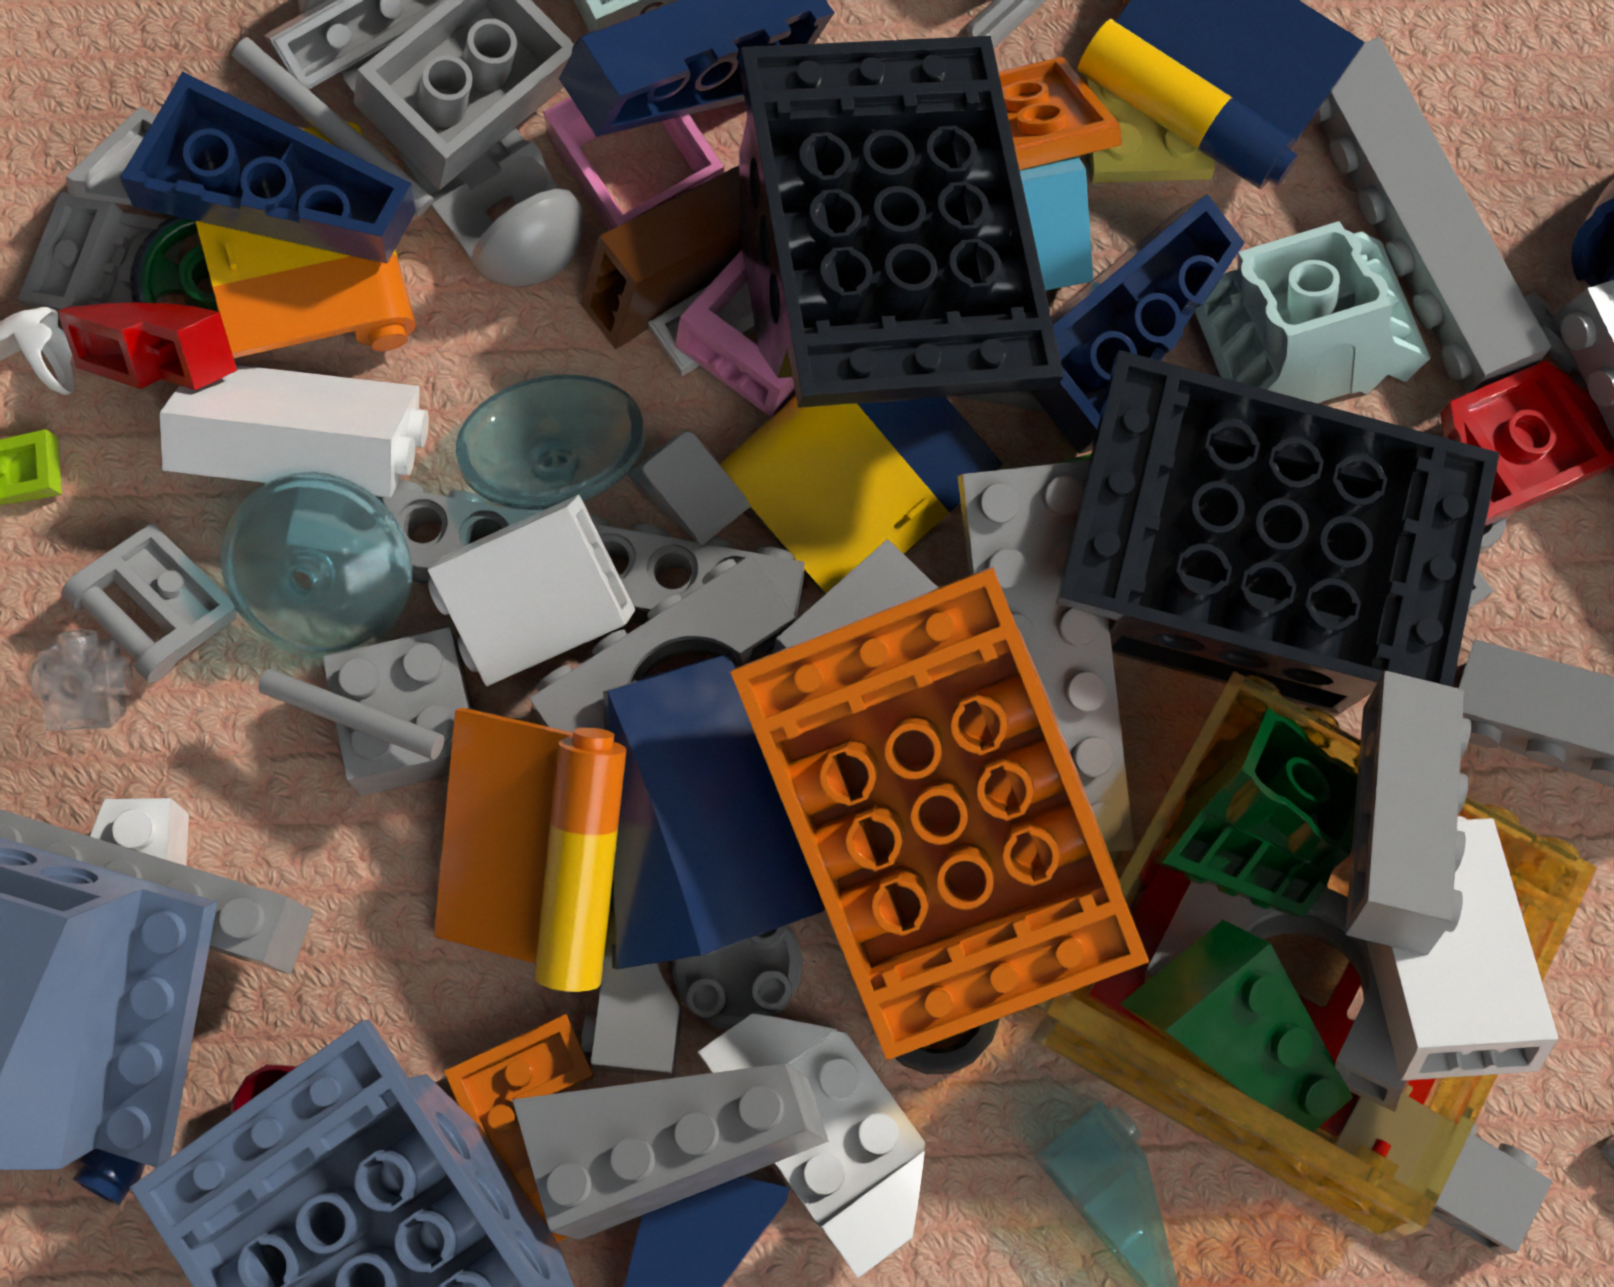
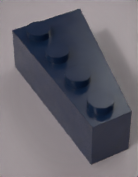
M678 0L604 29L585 34L572 47V54L558 79L596 137L745 101L738 65L741 47L815 44L835 12L826 0Z
M183 71L120 177L132 206L385 264L388 263L416 213L412 184Z
M1208 194L1176 210L1051 317L1064 377L1058 388L1029 391L1079 454L1093 449L1114 358L1118 351L1121 350L1161 361L1166 353L1173 350L1184 334L1182 330L1195 310L1204 304L1245 243Z

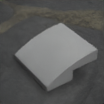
M60 192L17 301L31 309L48 307L55 311L68 306L133 303L130 275L134 257L140 245L144 243L146 236L153 229H157L158 225L165 220L124 213L113 202L79 198L70 193ZM184 239L176 243L164 254V257L170 262L176 263ZM160 297L159 299H157V300H156V303H160L161 300H162V297Z

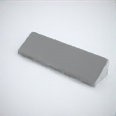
M325 0L267 33L265 38L284 69L309 90L393 42L444 0Z

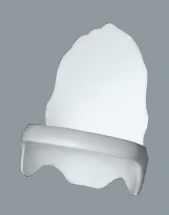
M39 307L14 313L0 321V361L22 350L35 374L49 389L62 395H69L74 392L75 380L70 364L72 353L64 330L58 326L59 315L57 311L48 307ZM41 350L51 363L58 381L47 369L42 359Z

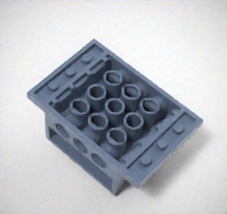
M0 837V1170L61 1169L96 1148L156 1168L171 1158L217 901Z
M369 1019L360 1021L130 1187L193 1287H574L555 1237L549 1231V1228L480 1125L427 1074L408 1078Z

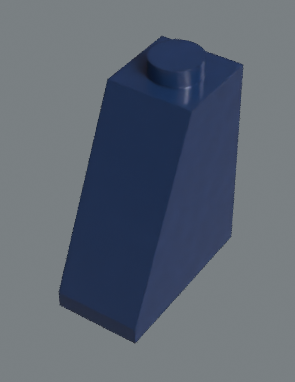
M740 1176L642 1215L624 1287H724L786 1205L789 1188Z

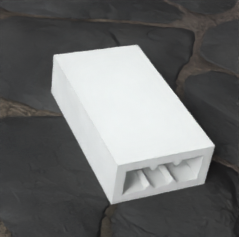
M236 365V372L197 390L179 385L160 411L162 471L390 498L402 475L411 474L416 447L423 448L425 446L429 426L428 411L419 409V386Z
M1458 816L1457 830L1465 833L1466 844L1461 864L1455 872L1454 889L1462 892L1463 905L1459 922L1453 932L1445 931L1428 955L1366 940L1401 1081L1537 1072L1559 1039L1493 818L1467 820L1465 817ZM1351 850L1350 855H1349V856L1347 857V859H1346V865H1347L1349 877H1350V867H1351V854H1352V850Z

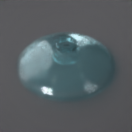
M582 375L544 376L507 387L481 403L463 423L457 436L455 452L463 479L481 497L514 509L543 511L578 494L583 503L587 502L617 484L638 461L644 447L645 428L637 403L627 392L618 386L598 378Z
M300 472L273 479L257 488L238 506L223 536L221 547L222 576L227 593L235 609L248 626L260 637L291 654L306 658L323 659L322 656L373 645L393 627L406 606L412 583V562L404 533L392 513L379 499L363 487L342 477L318 472ZM295 572H303L308 575L312 581V588L301 587L295 580Z

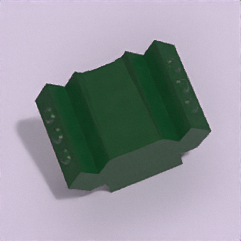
M1268 707L1234 739L1217 741L1196 770L1201 773L1185 792L1187 796L1183 809L1170 831L1164 837L1169 839V842L1153 863L1184 874L1186 879L1197 884L1207 883L1215 886L1219 892L1231 897L1238 895L1250 900L1252 905L1265 910L1272 908L1292 917H1304L1327 887L1332 870L1351 853L1358 774L1349 764L1341 759L1331 757L1312 742L1306 732L1293 720L1278 715Z

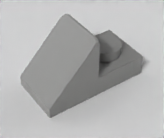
M688 430L681 433L678 437L674 436L662 447L653 451L646 460L628 473L635 487L642 495L702 546L751 507L744 494L698 438Z

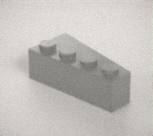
M1474 639L1459 689L1464 690L1463 718L1471 721L1469 742L1487 748H1497L1499 746L1527 756L1535 762L1554 766L1614 788V677Z
M785 1063L513 1099L549 1231L577 1240L829 1142L808 1077Z

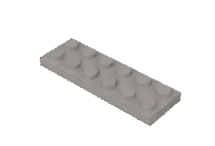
M1090 460L958 475L969 576L994 567L1015 623L1021 631L1051 703L1109 853L1135 850L1109 620L1104 616L1055 604Z

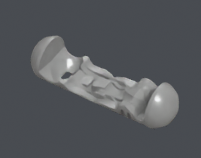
M297 0L299 15L325 0ZM388 45L339 72L354 93L357 70ZM516 127L441 190H438L397 148L400 157L415 180L434 198L432 206L463 246L476 269L491 282L522 288L545 282L559 274L568 265L579 248L583 229L581 205L570 190L558 187L544 163L540 150L533 141L527 142L523 139ZM505 198H512L516 205L492 222L486 211Z

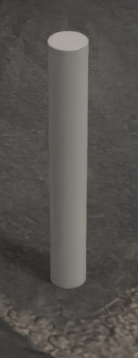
M267 669L260 678L258 689L261 694L434 760L439 756L443 748L444 736L442 734L278 671Z

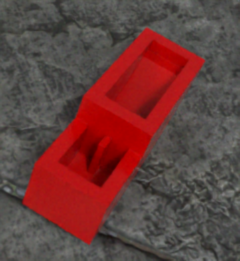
M137 302L68 306L57 311L76 368L138 389H142L162 379L192 390L200 389L237 371L220 312L194 306Z

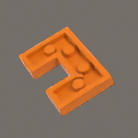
M567 1014L444 1071L458 1105L480 1125L547 1227V1220L513 1099L562 1093L595 1077L585 1052L581 1050V1043ZM551 1232L557 1243L570 1238Z

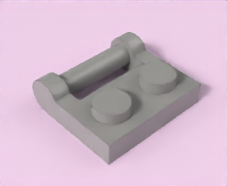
M153 522L77 572L66 582L61 592L62 597L74 609L80 610L84 608L136 660L135 669L149 683L163 678L177 661L236 620L238 606ZM115 582L167 635L155 643L103 589Z

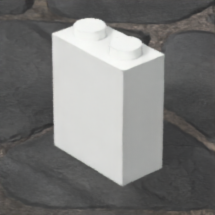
M579 494L448 553L428 569L432 578L428 582L431 597L442 614H450L460 634L458 648L462 659L472 672H479L486 686L626 625L635 612L634 605Z

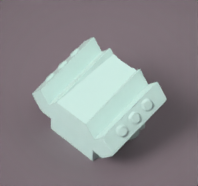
M1340 221L1239 251L1237 270L1224 273L1204 304L1195 310L1221 378L1314 403H1320L1349 393L1362 392L1368 395L1387 375L1407 382L1431 359L1382 241L1363 232L1353 234L1345 230Z

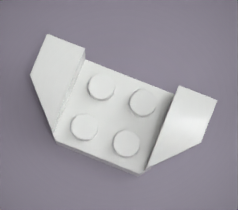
M751 1014L698 1051L712 1073L785 1063L808 1077L829 1142L774 1164L824 1234H827L857 1278L861 1277L913 1237L925 1141L847 1033L799 1021Z

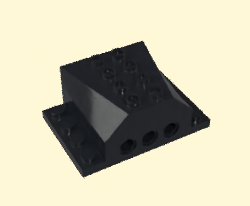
M991 36L741 47L738 65L747 111V121L739 151L740 241L759 351L777 378L793 377L798 408L1058 388L1064 375Z
M1119 350L1114 358L1055 604L1107 617L1113 654L1336 714H1341L1370 695L1384 671L1452 687L1500 453Z

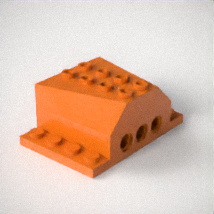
M994 567L730 671L886 1061L1149 962L1122 893L1117 873L1038 671L1021 631L1015 623Z

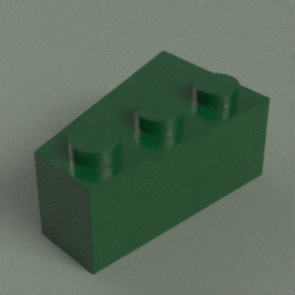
M1223 919L1120 1003L1129 1012L1158 1032L1173 1047L1183 1052L1202 1067L1203 1071L1252 1110L1301 1140L1306 1139L1353 1098L1340 1072L1335 1069V1063L1271 943Z

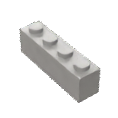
M1384 671L1363 707L1345 931L1347 936L1428 955L1444 932H1453L1459 922L1463 895L1461 891L1454 889L1455 872L1458 870L1464 855L1466 836L1464 832L1457 830V820L1468 791V776L1460 773V759L1466 751L1471 733V721L1463 718V689Z

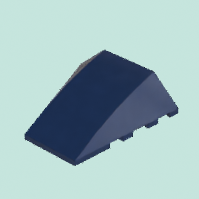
M729 654L715 656L603 691L604 730L614 733V742L623 745L627 750L614 861V882H612L610 911L615 912L616 944H612L613 969L618 970L704 955L825 910L730 673L736 667Z

